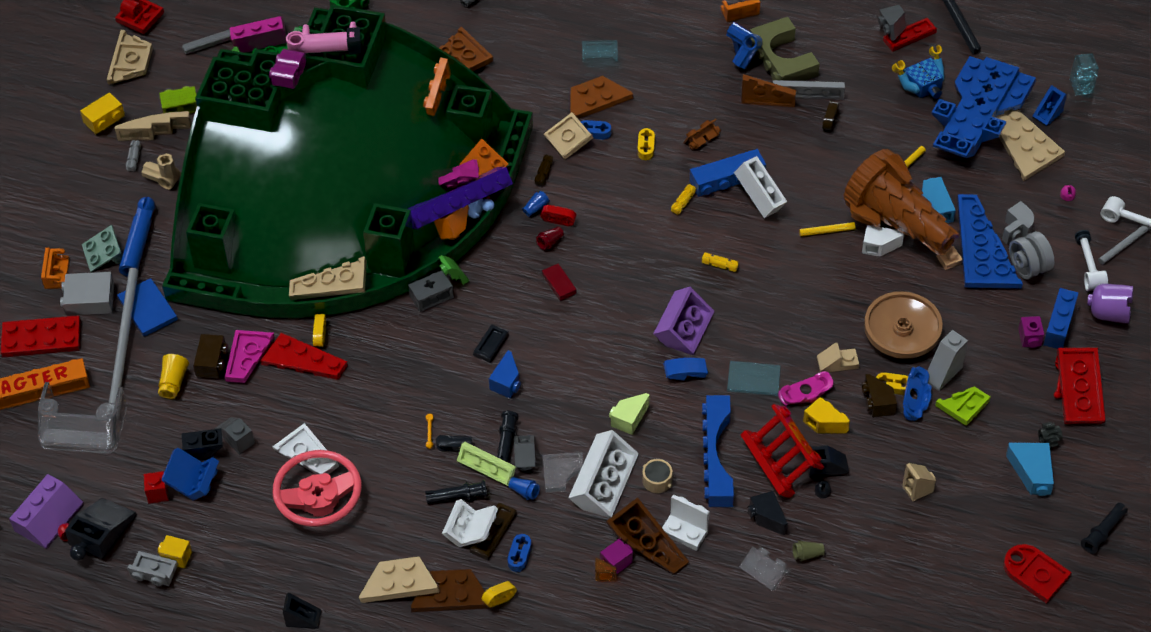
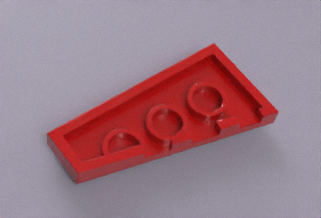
M280 333L261 359V365H276L280 369L291 368L296 369V372H311L315 376L336 380L339 379L348 366L347 361L283 333Z

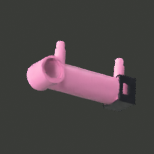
M355 22L350 23L347 32L310 34L309 26L305 24L303 25L302 32L293 31L286 36L288 50L305 54L348 51L349 55L362 54L360 27H357Z

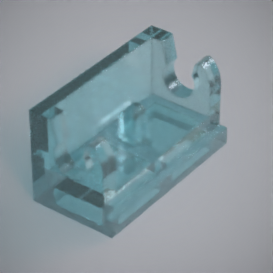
M617 40L582 41V62H586V58H614V61H618Z

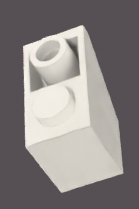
M867 225L862 253L881 257L901 247L904 234L896 229L877 228Z

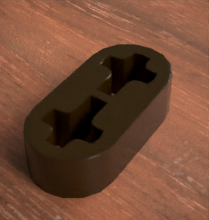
M830 100L822 129L832 131L838 113L839 102Z

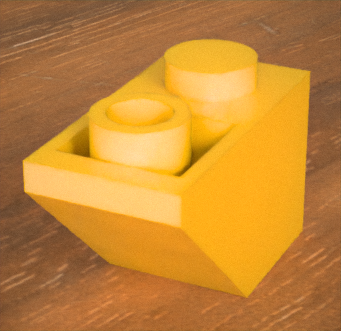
M821 397L804 410L803 422L816 433H847L849 430L850 420L844 413H840L830 402L825 401Z

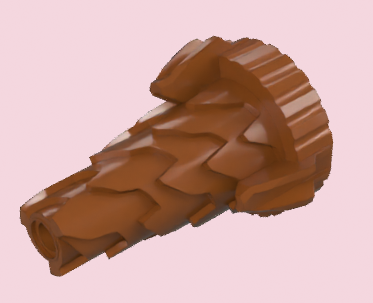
M882 149L869 156L853 173L845 188L844 200L846 206L850 208L851 217L856 221L877 228L881 226L882 220L890 227H895L901 233L913 239L916 237L934 253L940 256L946 254V251L951 248L955 239L959 237V233L945 222L946 218L934 209L930 201L922 195V190L912 183L913 179L901 156L889 149Z

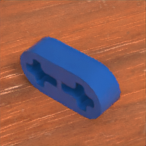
M580 121L592 134L593 139L603 140L611 136V125L608 122Z
M519 534L513 539L507 559L508 567L513 572H520L526 567L532 547L531 539L526 534ZM525 542V544L522 547V550H520L519 544ZM517 556H520V562L514 564Z

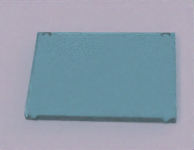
M730 361L727 391L778 396L781 365Z

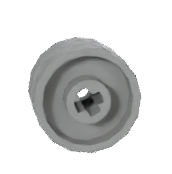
M1035 231L1027 234L1025 238L1020 237L1010 242V258L1015 270L1022 278L1030 279L1039 273H1045L1053 269L1055 263L1054 254L1048 240L1042 233Z

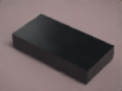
M491 324L473 351V356L491 363L507 339L509 331Z

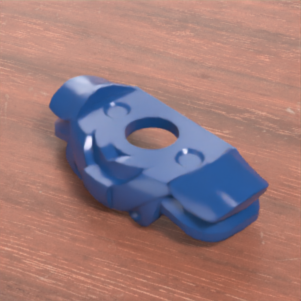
M920 366L912 367L907 379L903 400L904 416L911 421H916L922 417V413L928 408L932 397V386L928 384L929 373ZM911 389L917 392V399L911 397Z

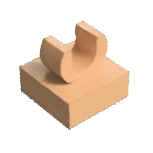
M951 246L946 251V254L942 256L936 255L945 270L961 265L963 261L954 246Z

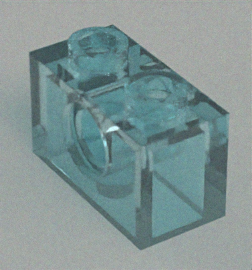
M1093 53L1075 55L1070 76V82L1075 95H1086L1094 91L1099 68Z

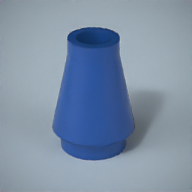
M543 191L535 192L522 210L530 217L532 214L542 210L545 205H548L550 200Z
M512 477L509 481V488L527 500H534L539 494L540 486L536 481Z

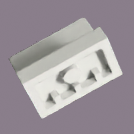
M673 495L671 497L670 516L662 528L672 540L697 551L708 534L709 511L701 505L689 502L684 497Z

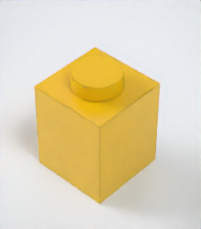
M166 535L164 541L158 547L160 557L177 561V567L185 568L192 553L188 540Z

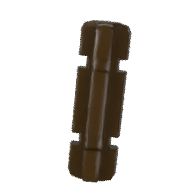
M544 155L534 179L535 185H544L551 168L550 166L553 163L551 155Z

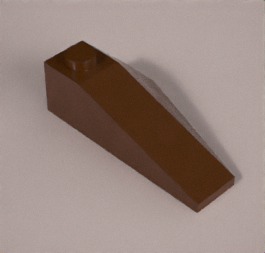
M638 497L606 521L619 539L671 574L676 573L689 562Z

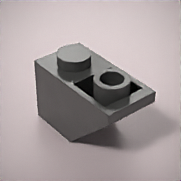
M900 5L879 10V26L883 27L885 35H888L891 40H895L906 28L905 12Z

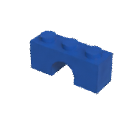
M1063 288L1059 289L1046 332L1044 346L1055 349L1063 348L1075 309L1078 292Z

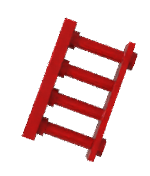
M773 404L771 407L776 415L758 432L745 430L740 435L778 494L791 498L795 494L792 489V483L810 467L822 470L824 466L820 462L821 457L819 454L812 450L790 417L791 412L785 406ZM779 422H782L786 430L768 447H765L762 443V438ZM791 436L796 445L779 461L775 462L772 458V453ZM799 452H802L806 460L788 477H785L782 473V468Z

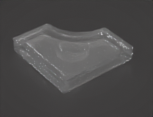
M582 452L542 455L545 492L566 491V485L570 478L579 474L583 466Z

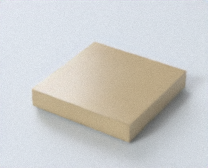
M570 113L544 133L546 139L564 160L593 139L592 134L573 113Z

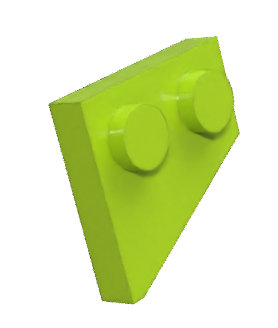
M974 386L966 389L964 392L952 394L951 398L945 400L938 399L935 406L967 426L990 402V396Z

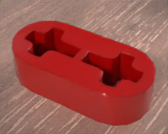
M545 205L540 216L549 223L572 226L577 215L568 208Z

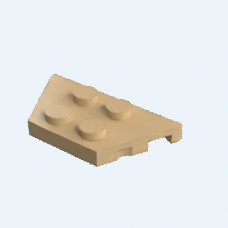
M121 30L107 76V83L114 84L145 75L153 50L152 44L141 40L135 35L133 37L127 35L125 30Z
M418 556L379 562L361 592L359 599L361 603L439 593V588Z

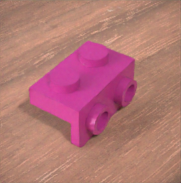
M473 159L452 169L453 172L439 177V185L447 186V188H457L459 185L479 178L477 160Z

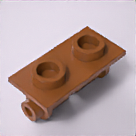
M717 119L711 122L707 120L700 125L701 128L697 131L693 129L686 134L687 138L683 143L689 142V147L693 150L706 143L704 136L708 141L718 136L721 130L718 126L714 125Z

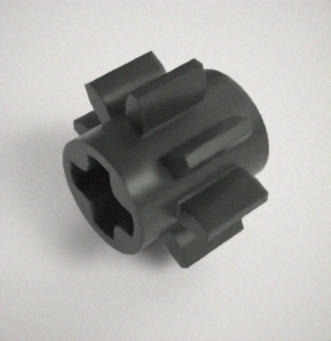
M1052 422L1043 423V428L1038 430L1040 442L1049 443L1050 447L1058 446V441L1063 438L1060 426H1055V423L1052 424Z

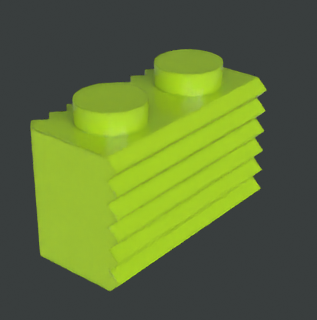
M185 86L182 89L166 90L159 93L163 113L189 111L192 114L196 112L197 104L195 97L197 94L195 86Z

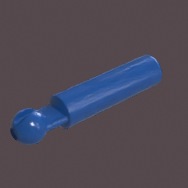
M143 197L137 203V211L133 217L119 266V272L127 277L130 268L139 269L151 226L152 214L156 208L155 201L150 197Z

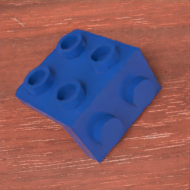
M176 448L173 450L166 466L162 481L194 501L202 496H206L210 491V483L217 474L218 469L216 468L219 461L212 457L201 462L182 449Z

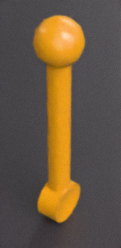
M432 414L426 415V421L428 422L426 448L428 449L433 447L431 436L434 417Z

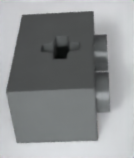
M442 271L433 273L408 285L410 298L419 312L454 298L453 286Z

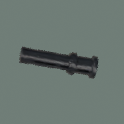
M514 411L502 412V425L498 430L501 436L497 458L508 462L512 437L516 435L515 424L519 419V415Z
M485 480L472 484L465 482L463 486L425 491L427 504L459 498H465V500H471L472 497L479 496L486 498L487 489Z
M1117 503L1104 520L1090 530L1088 537L1081 540V546L1085 551L1091 554H1095L1098 551V546L1107 540L1108 533L1127 513V508L1122 511L1125 507L1124 504Z

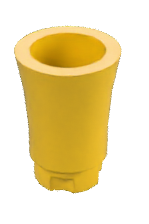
M166 354L163 356L161 377L158 385V394L161 397L175 399L180 391L184 374L189 366V361L183 356L176 354Z

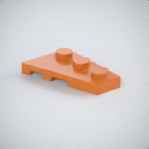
M440 58L439 64H435V77L429 83L430 93L428 97H425L423 104L427 115H435L441 101L440 91H445L446 79H450L451 71L448 59Z

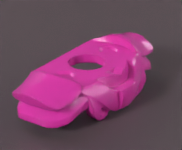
M820 372L803 381L782 387L778 392L779 399L784 405L815 402L817 398L833 387V379L828 372ZM808 385L811 388V392L803 394L800 391V387Z

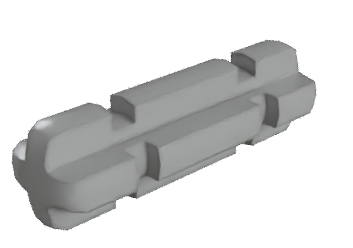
M132 140L130 143L128 161L126 162L127 171L134 172L136 170L141 148L139 140Z

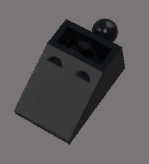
M101 498L77 514L65 529L68 544L72 546L70 549L71 558L79 561L85 558L86 553L104 559L137 515L136 512Z

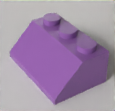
M691 287L677 290L674 292L653 334L666 347L692 355L711 320L714 310Z
M47 474L9 519L14 532L47 549L58 536L59 526L63 523H69L84 503L62 481Z

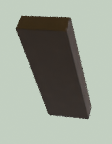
M498 503L496 506L498 508L496 519L489 529L488 537L484 541L472 544L470 547V553L487 561L517 514L516 509L502 503Z

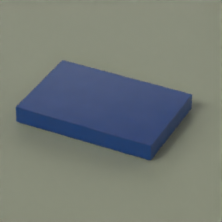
M151 278L136 285L131 319L143 337L178 320L177 315ZM126 291L117 294L123 306Z

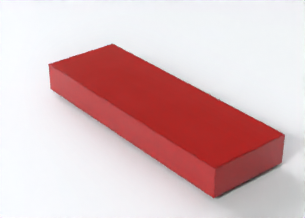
M928 18L906 26L895 40H891L886 35L883 36V41L893 52L935 34L937 28Z

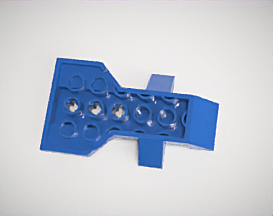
M969 56L955 80V88L961 96V101L957 108L956 104L939 99L932 110V115L945 127L943 132L940 131L933 143V147L965 158L975 156L982 142L999 137L1007 121L996 117L1004 114V111L1022 108L1036 83V77L1020 73L1019 67L988 57L981 60Z

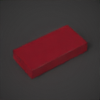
M559 263L542 270L543 277L560 301L577 293V289Z

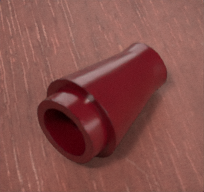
M559 226L541 232L536 237L537 245L543 250L550 249L564 236V232Z

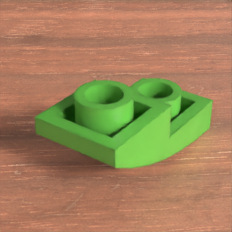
M443 255L439 257L441 262L439 267L445 275L449 274L452 280L455 279L457 281L459 279L463 285L469 282L467 276L453 259Z

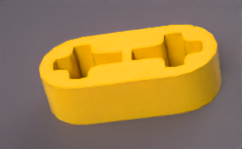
M645 128L640 130L638 134V157L642 160H650L654 155L655 134L653 130Z
M315 314L313 346L324 347L326 314Z
M880 373L876 376L877 379L886 381V384L893 387L895 394L905 395L908 376L892 373Z
M506 581L486 590L481 599L491 608L510 600L515 595L517 588L510 581Z

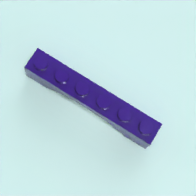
M496 167L463 186L408 208L411 210L413 229H418L512 185L513 183L507 168Z

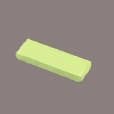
M467 442L461 445L457 458L458 462L504 485H509L510 479L514 476L516 466Z

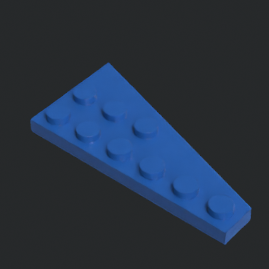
M958 194L957 203L964 287L1022 288L1023 283L1021 279H1018L1016 270L1011 265L1008 254L998 235L995 234L991 221H988L978 196Z

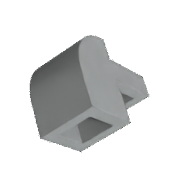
M1020 201L1007 210L1005 222L1009 226L1004 228L1002 240L1009 244L1011 241L1020 238V236L1025 238L1027 234L1031 233L1034 215L1031 209Z

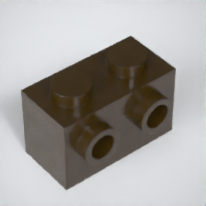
M201 334L193 364L196 377L219 378L220 372L224 370L225 366L224 355L228 354V344L225 343L224 336Z

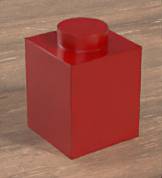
M164 471L144 474V489L148 504L169 501L168 485L162 481Z

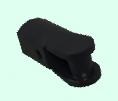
M439 435L436 438L439 451H460L461 445L464 442L472 445V436Z

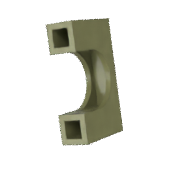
M789 17L750 29V32L762 38L763 44L756 51V55L763 61L766 71H769L772 76V80L805 81L819 76L820 64L812 52L795 58H782L772 51L779 45L795 40L796 28ZM751 38V39H752V40H751V41H752V47H754V45H755V40H754L753 38Z

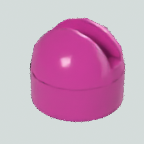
M1065 185L1061 189L1060 197L1063 200L1072 201L1075 198L1076 189L1072 185Z

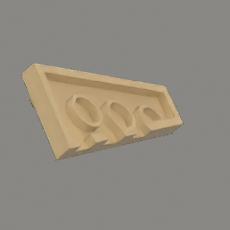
M365 256L358 258L359 261L353 263H342L341 267L334 269L330 267L316 275L311 273L290 280L289 298L297 300L365 292L367 264Z

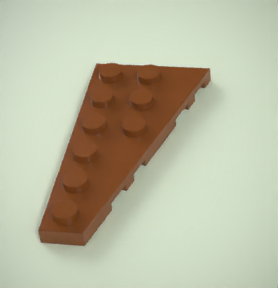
M460 27L458 33L454 36L452 35L445 45L439 47V49L456 58L472 71L493 62V56L463 27Z

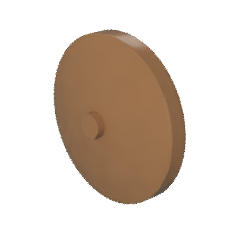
M901 291L887 293L871 303L865 315L864 329L871 344L884 354L896 358H915L928 353L937 345L941 337L943 323L938 309L929 300L915 293Z

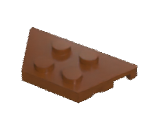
M600 76L571 87L570 113L581 119L633 99V93L610 79Z

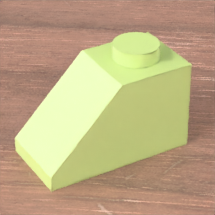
M645 393L620 400L617 406H613L609 413L611 426L632 435L649 407L650 394Z

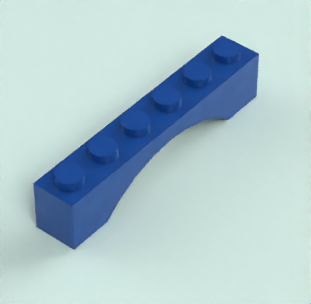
M706 395V403H702V415H706V420L702 422L703 432H706V436H703V448H707V453L703 454V464L707 465V470H704V482H708V487H704V499H708L709 507H733V478L721 465L716 450L719 436L730 423V395Z

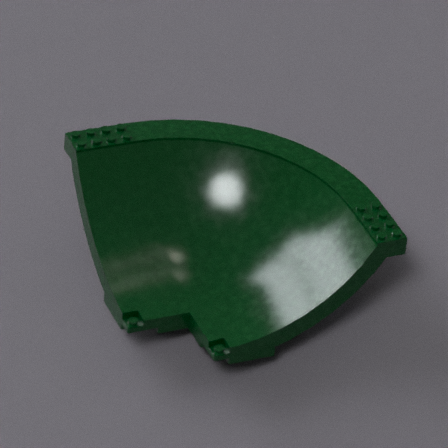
M332 4L329 10L314 7L307 24L310 34L347 32L350 23L355 22L356 26L360 27L362 54L349 55L348 51L306 53V66L294 89L272 85V80L269 78L270 69L276 64V56L280 53L255 49L253 54L220 49L218 56H213L195 97L197 108L185 151L175 208L170 269L162 285L165 299L244 315L271 318L315 317V314H326L327 316L358 310L408 292L409 284L442 271L439 267L441 265L439 259L441 255L457 262L478 243L495 222L506 204L516 181L533 129V112L510 108L501 96L476 73L430 42L400 27L387 23L385 13ZM440 58L448 59L451 76L450 79H446L445 91H440L441 101L435 115H427L423 104L425 97H428L430 93L429 83L435 77L434 67L436 63L439 64ZM481 139L508 163L506 168L513 184L488 195L494 202V208L489 211L483 210L479 218L472 219L467 216L466 229L460 233V237L454 240L441 239L434 221L418 229H413L411 210L408 208L456 189L439 185V177L453 172L452 169L459 166ZM365 256L367 260L365 292L297 300L289 298L290 280L311 273L316 275L322 273L324 269L341 267L342 263H353L359 261L358 258Z

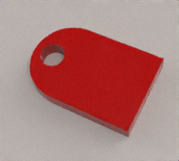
M1020 544L1010 548L1004 559L1006 574L1046 604L1070 578L1072 573L1036 547L1027 544ZM1018 555L1022 560L1014 561L1011 556Z

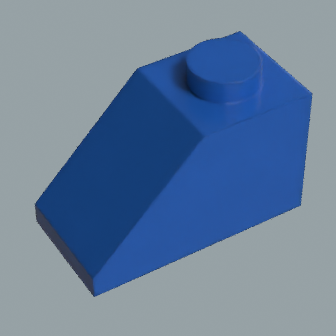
M508 350L489 377V389L507 398H511L513 393L519 390L521 382H519V372L512 352Z

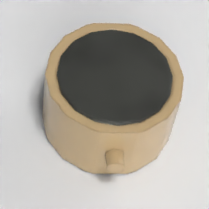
M653 459L644 464L642 482L648 491L663 493L672 487L673 471L668 462L662 459Z

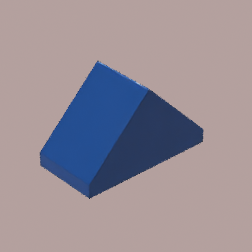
M1051 85L1034 112L1033 117L1045 125H1049L1063 112L1067 94Z

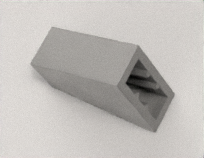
M954 330L940 341L927 370L929 373L928 384L937 391H940L963 368L968 340Z

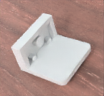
M462 499L457 500L442 534L458 547L484 541L488 537L489 529L496 519L498 508L490 506L475 511Z

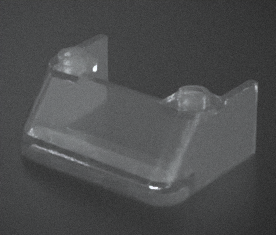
M45 382L38 405V440L41 447L51 450L111 453L115 451L128 406L123 387L118 388L115 403L100 405L96 415L58 413V403L54 399L49 382Z

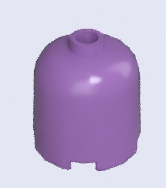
M1100 284L1096 286L1093 294L1088 295L1087 306H1091V312L1097 319L1129 324L1131 311L1128 303H1132L1134 288L1129 285Z

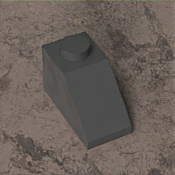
M230 417L215 428L222 429V438L238 454H241L255 444L252 430L240 418Z
M534 435L514 436L515 466L519 467L520 470H530L531 467H535Z

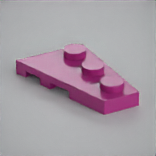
M236 330L225 380L227 382L245 383L274 339V333Z

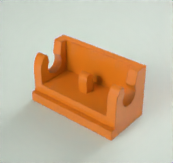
M726 0L722 1L721 11L727 22L760 14V0H748L728 5Z
M45 248L41 273L44 289H62V282H65V274L68 273L69 256L58 255L64 254V249Z

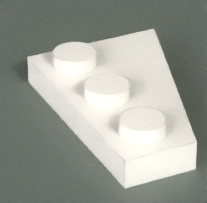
M305 423L273 446L274 451L288 459L307 451L327 450ZM312 458L298 463L315 474H330L339 467L337 461L328 458Z

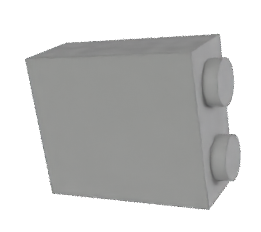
M111 272L65 274V282H62V293H64V296L60 298L61 308H64L66 316L112 313L114 280Z

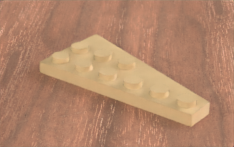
M1018 109L1004 111V114L996 117L1007 121L999 138L1007 153L1014 160V165L1016 169H1019L1023 181L1064 157L1065 151Z

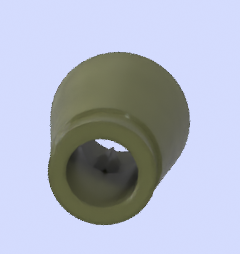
M798 541L793 544L792 548L794 559H799L800 561L824 555L825 552L823 543Z

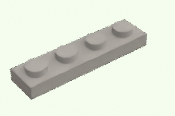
M773 80L774 84L796 90V98L843 100L845 82Z

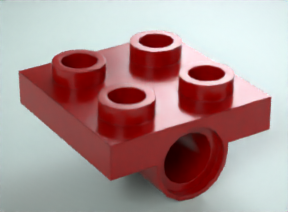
M123 0L120 12L115 17V20L119 24L145 34L164 14V8L147 0Z

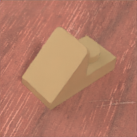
M834 343L817 355L820 372L859 369L856 349L839 350L838 343Z

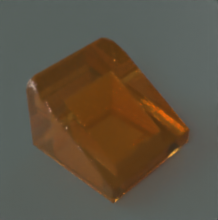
M595 558V581H616V567L599 558Z

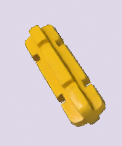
M688 184L676 202L671 206L672 213L677 215L681 213L682 208L686 206L696 192L695 186Z
M706 252L702 256V263L708 265L711 263L712 266L722 269L729 268L733 272H736L739 266L738 261L732 259L729 261L725 257L712 256V254Z

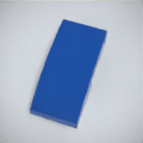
M677 358L664 361L663 363L666 378L684 381L687 376L705 378L708 374L704 358Z

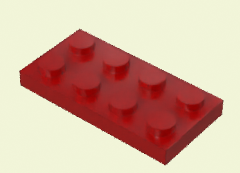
M80 316L2 322V357L80 351Z
M1058 348L1057 356L1064 424H1104L1106 420L1098 348Z

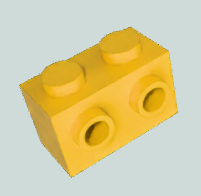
M110 92L80 110L83 123L95 134L125 116L122 104Z

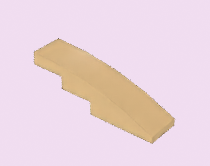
M189 111L170 112L134 119L115 126L118 141L154 140V135L172 134L173 129H190Z

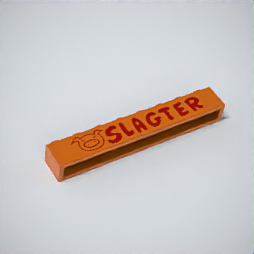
M83 358L0 378V410L90 388Z

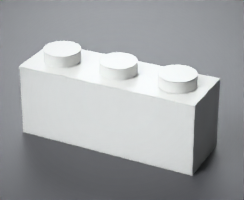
M757 156L744 162L734 172L764 218L778 212L787 203V200Z

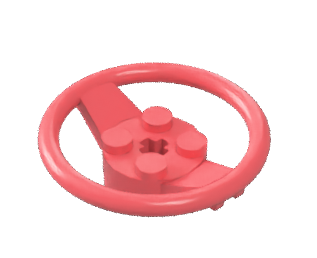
M312 450L296 455L280 468L273 483V499L281 514L290 521L303 526H325L339 521L353 510L360 498L362 482L357 468L345 456L328 450ZM308 459H332L341 463L349 471L334 478H331L328 473L311 475L300 480L299 488L281 490L282 481L288 471L298 463ZM353 490L350 500L340 511L324 518H305L288 509H302L304 512L311 513L315 517L325 516L333 512V508L339 503V499Z

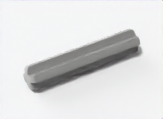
M230 30L183 44V51L185 54H190L231 40Z

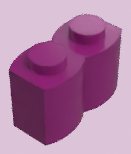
M283 49L280 54H277L276 64L274 67H271L269 72L272 85L294 89L306 66L305 53Z

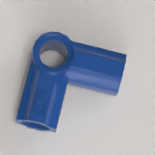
M733 22L728 28L726 35L741 44V47L732 62L738 67L746 69L756 51L761 48L763 44L762 38L738 23ZM751 38L755 40L754 47L750 46L749 41Z

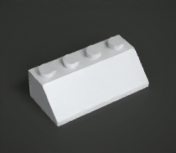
M613 430L596 434L569 495V499L584 511L611 518L639 453Z

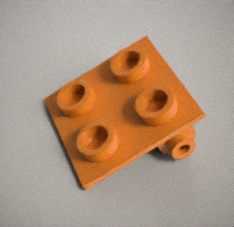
M483 139L475 145L459 164L461 165L473 159L477 160L479 176L496 167H506L508 165Z

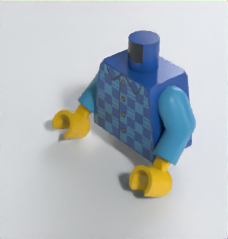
M940 45L936 46L937 52L934 51L933 46L929 49V54L934 59L930 57L905 68V62L902 60L898 61V66L896 63L893 64L892 70L899 74L898 78L904 90L914 93L920 98L931 95L934 99H937L942 95L940 89L944 81V66L942 58L939 57V54L942 52Z

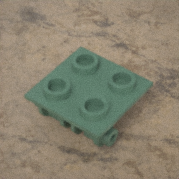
M112 225L82 244L91 273L110 260L116 264L121 263L122 254Z

